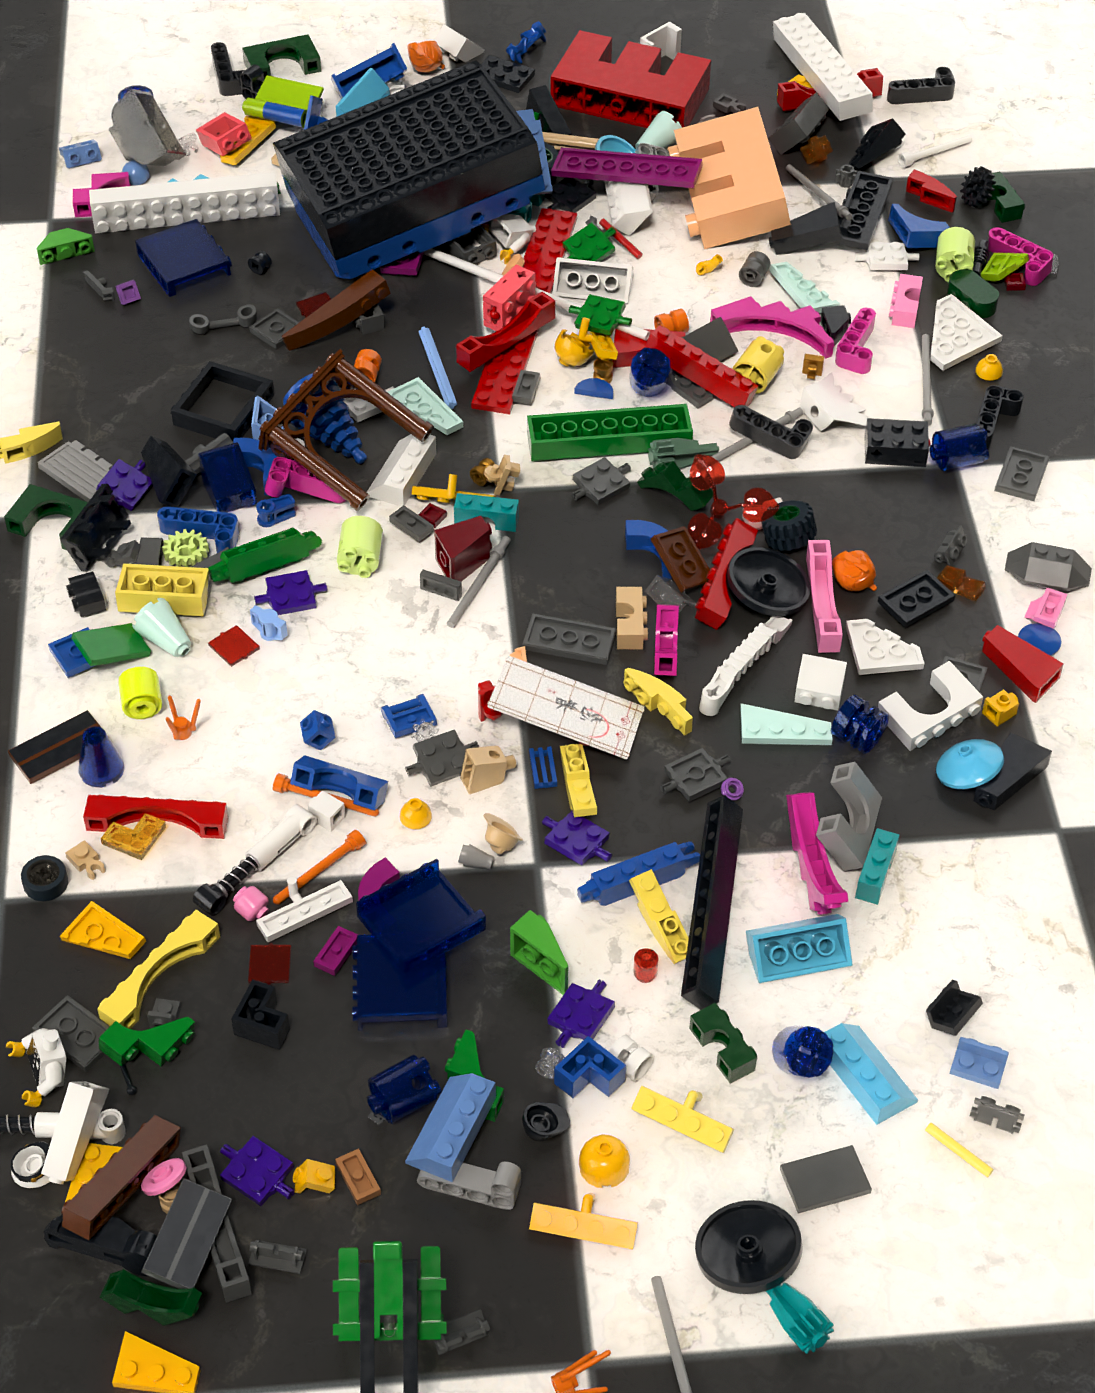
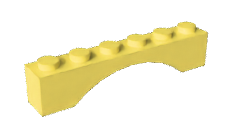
M198 910L185 917L181 925L174 932L169 933L165 941L158 948L152 950L149 957L142 964L136 966L132 974L125 981L119 983L116 990L108 998L102 1000L97 1008L99 1018L109 1026L117 1021L124 1027L131 1029L139 1021L143 998L154 980L177 962L195 955L204 954L220 938L218 923Z

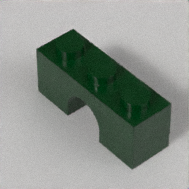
M1000 171L991 173L995 175L992 180L996 181V184L992 186L995 191H991L992 197H988L987 201L996 200L994 208L996 216L1002 223L1022 219L1023 210L1025 209L1024 201L1021 200L1016 190L1012 188L1007 178Z
M713 1003L690 1015L689 1029L702 1047L712 1042L721 1043L726 1047L718 1052L716 1066L730 1084L755 1071L756 1051L752 1046L746 1044L741 1031L738 1028H734L725 1010H721L716 1003Z

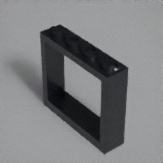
M209 361L205 368H202L197 378L191 382L187 391L181 395L176 405L172 406L173 425L215 439L224 433L232 441H234V438H243L251 427L255 397L258 395L268 403L273 398V380ZM213 379L255 392L232 424L189 412L190 408Z

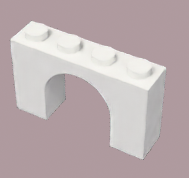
M950 661L934 669L930 679V685L942 696L948 705L944 711L932 715L919 713L912 709L897 691L878 703L877 715L909 751L916 747L924 746L931 738L941 736L948 728L958 726L965 718L970 715L975 716L981 710L983 696Z

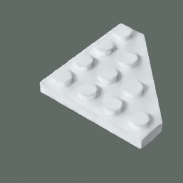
M950 294L937 300L930 360L942 371L1002 341V335L954 295Z

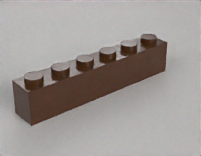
M156 1115L147 1123H143L139 1131L133 1137L127 1139L124 1147L118 1153L115 1152L109 1162L103 1168H99L94 1177L87 1184H83L71 1200L69 1199L65 1202L61 1211L63 1214L62 1227L90 1240L138 1190L148 1172L164 1162L179 1147L181 1127Z

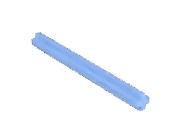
M423 326L419 330V335L444 403L450 409H454L457 401L430 329Z

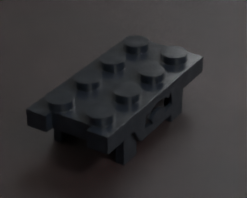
M101 484L60 539L81 571H88L96 559L106 558L111 552V546L122 533L121 530H127L131 525L130 520H125L128 517V513L124 507H119L114 495H111L113 490L109 484Z

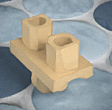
M504 454L499 466L494 464L485 468L484 475L487 481L493 482L496 486L494 495L500 496L502 490L512 492L515 482L514 478L508 476L518 477L520 474V464L510 462V455Z

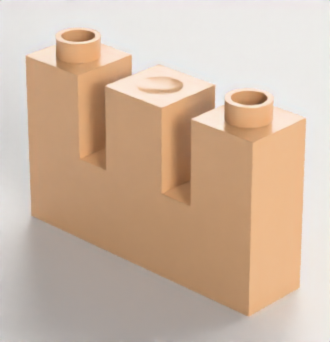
M758 107L674 130L677 145L668 147L670 156L702 159L703 162L695 187L689 188L695 213L685 215L690 237L701 235L704 249L791 225L785 195Z

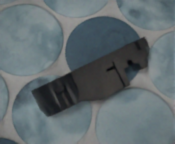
M63 1214L54 1218L45 1227L44 1240L51 1248L58 1249V1247H62L120 1265L134 1274L148 1276L141 1271L157 1238V1235L151 1232L134 1230L124 1221L113 1216L90 1240L62 1227Z

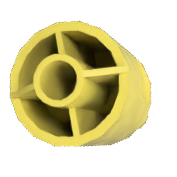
M759 336L750 343L732 369L759 385L755 394L761 393L783 365L784 349L772 341Z

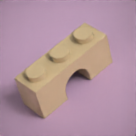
M616 587V617H626V619H617V649H643V641L648 640V628L643 626V624H647V612L643 611V608H646L647 598L642 596V587Z

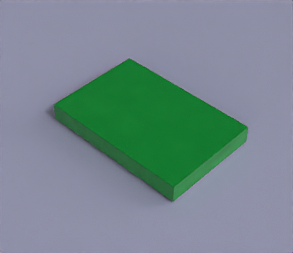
M132 623L72 633L71 639L90 666L148 657L151 653L150 648L141 635L133 629Z

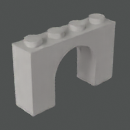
M850 762L835 766L831 779V785L847 806L850 825L841 813L820 819L816 833L817 838L843 871L863 868L882 796L857 763Z

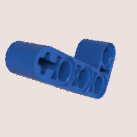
M163 507L157 512L159 529L163 534L176 535L175 531L183 533V530L186 529L190 533L192 530H195V534L201 532L202 537L215 540L217 553L226 547H229V549L236 547L239 538L238 518L235 514L177 507Z

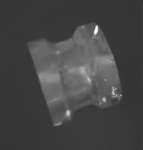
M544 1048L540 1054L541 1060L535 1065V1070L545 1078L554 1079V1068L565 1057L556 1049Z

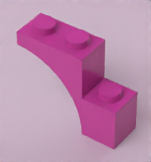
M129 173L92 174L91 188L73 189L72 203L75 218L92 216L89 190L130 186Z

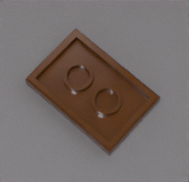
M685 526L654 535L651 538L653 545L681 593L704 586L709 579L706 576L710 569Z

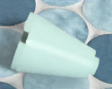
M661 111L638 140L635 148L637 149L640 143H647L665 149L677 144L674 130L682 127L679 122L675 123L672 120L674 117L672 114Z
M157 598L159 602L155 604L149 602L135 616L136 624H132L133 629L173 656H185L190 651L191 641L170 604L164 598Z

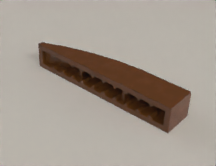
M373 269L284 333L281 337L286 348L290 351L309 344L340 329L364 314L391 294L386 280Z

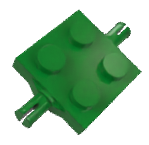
M591 222L563 242V247L569 253L567 258L600 262L615 252V246L608 238L616 234V230L611 227L602 232Z
M589 294L582 307L573 305L569 307V313L578 315L574 323L577 329H580L582 318L584 317L590 319L588 331L609 336L612 335L614 329L619 324L627 326L632 324V318L622 316L626 308L623 301Z

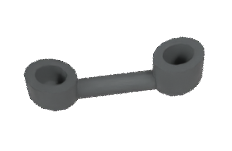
M246 304L239 308L237 311L238 317L209 322L206 316L194 314L189 318L191 330L197 334H206L209 329L235 325L250 327L257 320V312L254 305Z

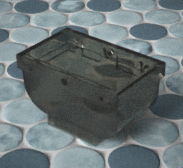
M130 89L113 106L111 118L114 125L109 128V131L126 161L135 160L143 165L166 166L174 160H180L186 156L151 92Z

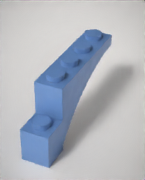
M533 109L516 111L531 131L538 145L545 190L534 195L552 193L540 120H535Z

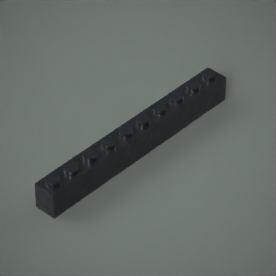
M726 795L707 803L681 996L700 1010L713 1003H719L743 809Z

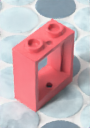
M225 112L196 129L201 144L221 156L228 154L252 139L246 123Z

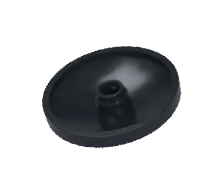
M752 547L741 550L732 558L727 568V582L733 594L747 607L765 615H792L803 608L810 595V582L804 570L793 559L773 549Z
M747 1200L726 1205L710 1215L698 1231L695 1241V1252L700 1270L712 1284L732 1293L754 1294L780 1285L793 1274L802 1256V1239L796 1221L784 1209L764 1201Z

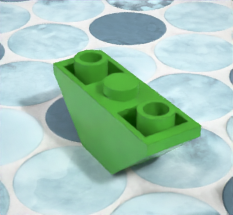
M70 228L50 232L36 248L40 265L95 252L91 234Z

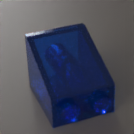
M238 442L198 453L202 483L216 512L227 513L257 504L256 489Z

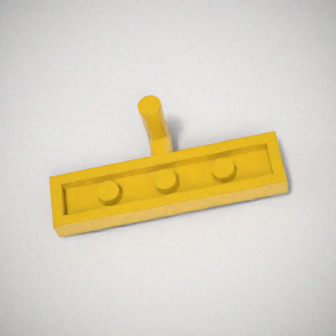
M582 318L578 339L583 342H590L599 359L605 361L610 359L616 360L618 351L611 337L588 331L590 319Z
M449 474L448 489L412 486V494L417 495V499L429 500L430 496L437 497L438 502L449 503L450 499L456 500L457 493L497 497L496 495L456 491L457 475Z
M588 1193L583 1197L581 1211L535 1202L529 1229L633 1249L638 1222L591 1213L596 1197L593 1193Z

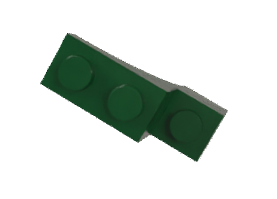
M674 461L662 462L655 468L648 467L641 473L642 477L637 481L641 489L653 487L673 494L691 511L705 507L715 495L701 475L694 478L692 476L686 478Z
M122 1269L110 1274L99 1298L124 1314L140 1310L165 1326L192 1317L199 1308L198 1301L202 1293L194 1287L176 1289L160 1286Z

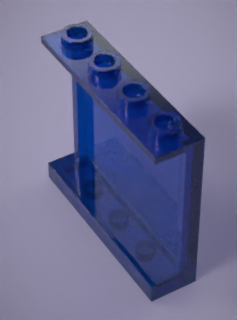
M197 219L135 240L137 255L169 297L176 295L175 285L222 268L228 276L231 275V259L223 253L222 247L215 243L214 237L208 234L206 227L201 225Z
M438 859L424 863L420 868L411 873L404 874L400 879L382 886L379 890L370 895L363 896L356 902L357 917L404 975L486 930V915L481 909L475 912L440 872Z
M445 932L357 935V945L352 947L353 960L357 959V965L352 967L353 980H357V986L352 987L353 1000H357V1006L352 1007L353 1021H358V1031H362V1022L437 1019L438 1028L447 1027Z

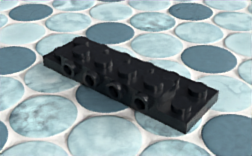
M862 171L857 172L851 188H848L846 199L842 203V206H846L853 217L848 221L838 215L842 240L831 243L868 250L893 184L892 177Z

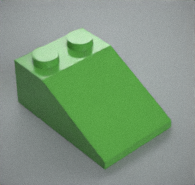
M529 910L510 927V955L564 995L568 989V964L546 919Z

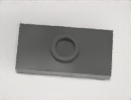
M424 569L421 571L420 589L456 601L461 599V581Z

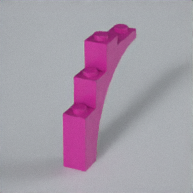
M750 296L711 309L710 322L721 317L729 333L748 330L780 333L808 344L824 356L825 359L832 357L834 340L819 325L821 321L820 314L811 305L790 312V309L782 301L761 307Z
M814 792L786 795L792 847L794 851H798L801 879L807 882L810 909L817 911V914L832 913L831 909L842 907L841 903L848 902V893L837 882L828 861L825 847L816 836L819 821Z

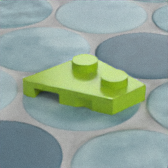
M993 253L981 272V277L992 282L1000 281L1029 261L1028 254Z

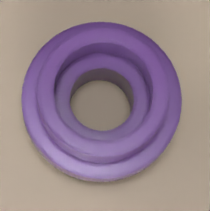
M728 778L722 783V795H726L732 801L738 800L743 795V784L738 779ZM729 786L734 788V793L729 791Z

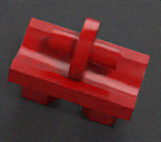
M490 680L478 684V715L481 722L487 718L496 720L503 715L502 712L487 707L495 688Z

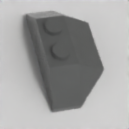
M1031 542L1008 552L1004 570L1008 573L1010 572L1015 578L1025 584L1071 591L1089 586L1092 568L1073 549Z

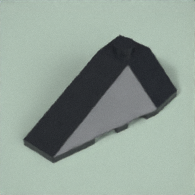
M893 118L871 126L861 139L862 145L855 151L857 154L851 158L848 165L853 166L854 170L863 167L889 150L900 146L906 133Z

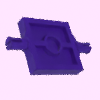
M118 459L97 485L96 490H98L101 484H109L113 490L111 495H114L117 504L132 511L153 484L151 479L141 472L146 467L143 460H139L137 465L132 467Z
M307 570L265 578L266 594L254 596L256 605L268 602L278 615L315 609V593L327 592L326 582L313 585Z
M573 811L559 822L549 816L543 819L542 824L552 829L545 837L544 844L581 866L594 856H598L606 862L611 859L612 853L602 848V845L609 839L610 834L605 829L582 816L574 817Z
M600 979L597 980L592 990L571 983L547 1018L549 1025L558 1028L562 1032L556 1040V1044L559 1047L564 1048L571 1037L584 1040L589 1036L594 1039L615 1008V1001L601 995L607 986L603 980L602 982Z
M254 1136L239 1151L234 1150L228 1144L223 1145L224 1148H221L220 1153L231 1160L229 1165L220 1174L221 1179L259 1206H262L276 1192H279L287 1199H291V1195H294L295 1190L284 1184L286 1176L294 1167L293 1162Z

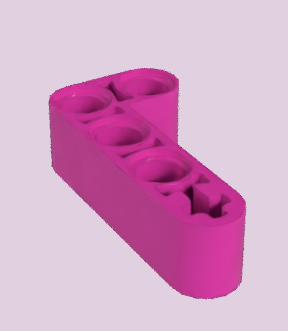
M999 227L992 228L989 231V251L993 253L1028 254L1029 261L1022 265L1025 268L1024 279L1027 285L1036 286L1051 273L1053 253Z
M865 307L859 310L837 345L835 363L838 367L859 374L870 372L873 353L870 349L863 346L874 329L876 312L872 308Z
M284 457L274 458L265 485V492L269 496L280 497L283 494L284 488L287 487L335 503L346 501L297 461Z

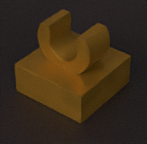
M805 354L802 373L807 374V378L815 379V375L822 376L824 356Z

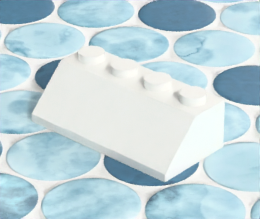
M604 181L612 226L630 236L653 212L648 184Z
M557 257L552 294L559 297L587 299L589 294L623 301L625 304H628L633 266Z
M410 434L399 440L368 489L367 493L370 497L401 507L405 506L412 494V486L418 485L436 455V436L429 435L424 442H421Z

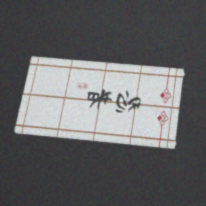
M509 655L505 658L504 666L492 696L487 703L488 708L626 760L630 756L629 753L642 713L644 712V706Z

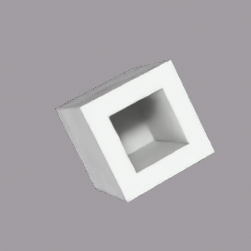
M323 790L309 801L308 811L317 817L318 825L330 832L345 818L344 802Z

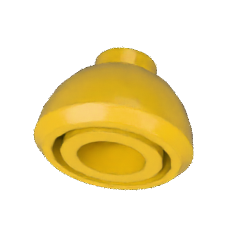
M988 354L978 362L975 372L980 378L993 381L1002 376L1003 367L996 355Z
M413 798L406 802L400 811L401 823L410 829L423 828L432 819L430 807L418 798Z

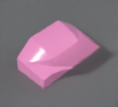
M1046 588L1042 597L1031 601L1025 618L1032 619L1054 629L1062 613L1067 594Z

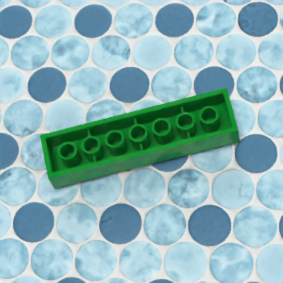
M687 404L527 415V437L531 461L649 452L648 448H651L650 443L654 440L671 438L693 439V428Z

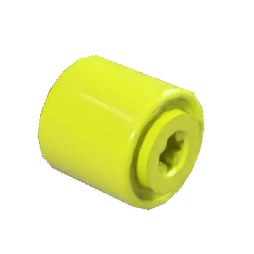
M133 667L127 669L119 676L118 685L121 706L125 715L134 719H145L156 715L161 710L162 697L156 671L148 667Z

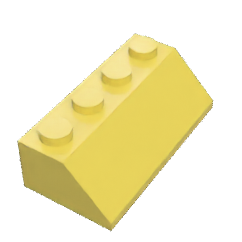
M123 563L115 591L118 611L138 613L149 602L155 604L159 602L157 598H164L170 604L175 615L204 616L208 595L209 568Z

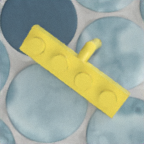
M641 1086L631 1108L722 1153L725 1152L734 1131L733 1128L693 1110L695 1102H699L703 1098L701 1092L694 1090L688 1093L682 1105L649 1088Z

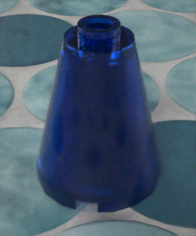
M97 726L90 727L84 731L82 736L78 773L82 781L91 787H106V784L112 781L114 784L123 775V759L103 728Z

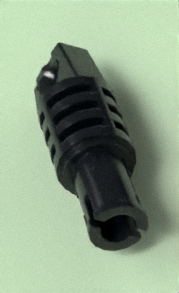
M984 239L980 240L979 246H975L973 271L981 276V271L987 264L990 253L987 249L988 241Z

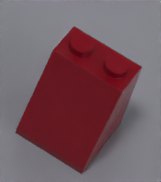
M482 516L434 530L435 560L446 577L462 582L490 558V550L492 549L490 535H492V529Z

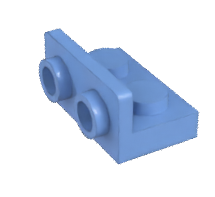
M94 139L59 147L60 155L64 157L67 168L102 159L98 142Z
M960 1037L949 1074L999 1089L1009 1052L997 1046L980 1043L975 1039Z

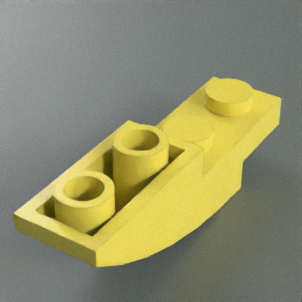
M54 422L19 429V435L0 438V459L4 458L6 464L47 450L63 439L60 423Z
M631 668L625 669L624 686L637 697L641 705H645L650 712L658 708L659 712L665 715L671 721L673 727L677 730L679 729L684 736L692 732L693 717L685 710L686 699L678 691L647 673Z
M583 744L560 746L564 779L570 808L573 810L574 817L597 815V806L590 782V773Z
M652 869L631 878L629 882L639 901L637 906L664 952L674 964L686 959L689 938L676 911L671 910Z

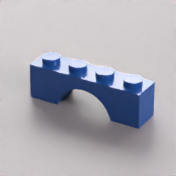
M304 755L294 762L290 784L308 790H335L351 797L353 804L376 810L385 802L389 781Z

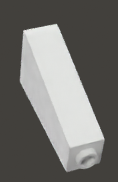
M86 1081L69 1082L41 1174L49 1176L48 1181L64 1184V1181L74 1180L107 1098L109 1088Z

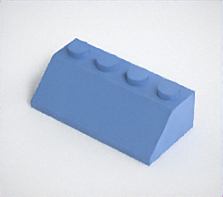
M473 1073L449 1077L405 1160V1164L453 1183L496 1099L495 1082Z

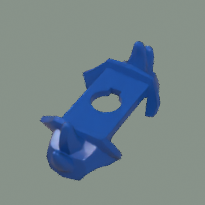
M539 21L532 24L530 30L521 33L522 40L518 45L514 46L510 43L506 48V52L512 61L516 59L520 64L523 63L521 55L527 52L528 48L536 40L541 39L543 42H546L544 35L546 30Z

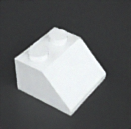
M443 24L434 40L439 45L441 52L444 54L449 52V57L457 62L459 59L467 62L485 51L445 24Z
M803 654L794 702L838 711L847 662Z

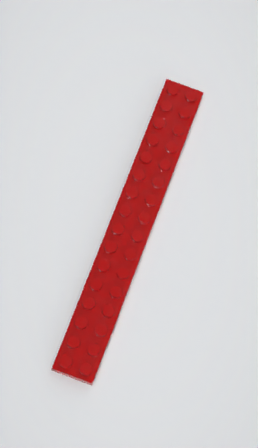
M541 208L535 225L536 232L532 233L523 258L525 260L523 268L535 272V288L552 294L556 258H564L566 249L563 247V242L572 236L577 221V213ZM539 329L486 362L471 402L472 409L510 415L514 405L512 394L520 371L526 370Z

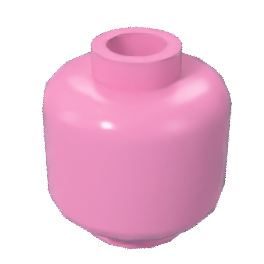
M255 886L242 887L233 898L235 902L234 910L247 921L262 918L269 911L267 908L268 897Z

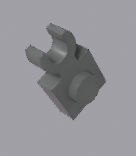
M724 93L713 101V107L725 113L730 111L737 113L746 110L744 103H737L738 99Z
M136 540L119 545L117 551L111 550L108 555L111 558L105 560L104 563L112 568L116 565L119 567L123 566V563L135 562L141 545Z

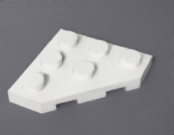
M869 619L846 621L845 627L859 675L920 670L924 668L921 650L917 645L913 643L909 645L900 640V636L887 629L881 630L874 626L875 623Z

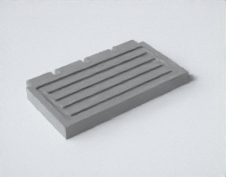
M77 440L72 443L66 442L37 462L39 469L86 502H89L97 491V485L113 467L112 464L90 449H87L86 446Z

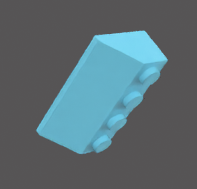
M369 68L336 105V117L390 95L389 87L374 69Z
M839 914L746 930L749 956L759 983L853 965L846 918Z
M840 1023L821 1034L818 1051L876 1125L918 1102L916 1096L860 1026Z

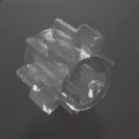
M421 719L420 726L417 724L413 725L412 728L416 732L412 733L411 738H416L418 743L434 737V734L439 732V728H434L433 720L429 723ZM424 730L428 731V734L426 736L422 735V732H424Z

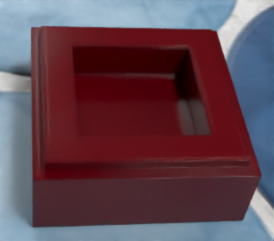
M1010 273L1003 278L1006 291L1026 289L1023 273Z
M429 503L418 515L436 528L447 517V511Z

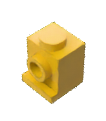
M1003 689L991 698H985L982 714L998 727L1017 714L1018 698L1014 693L1008 694Z

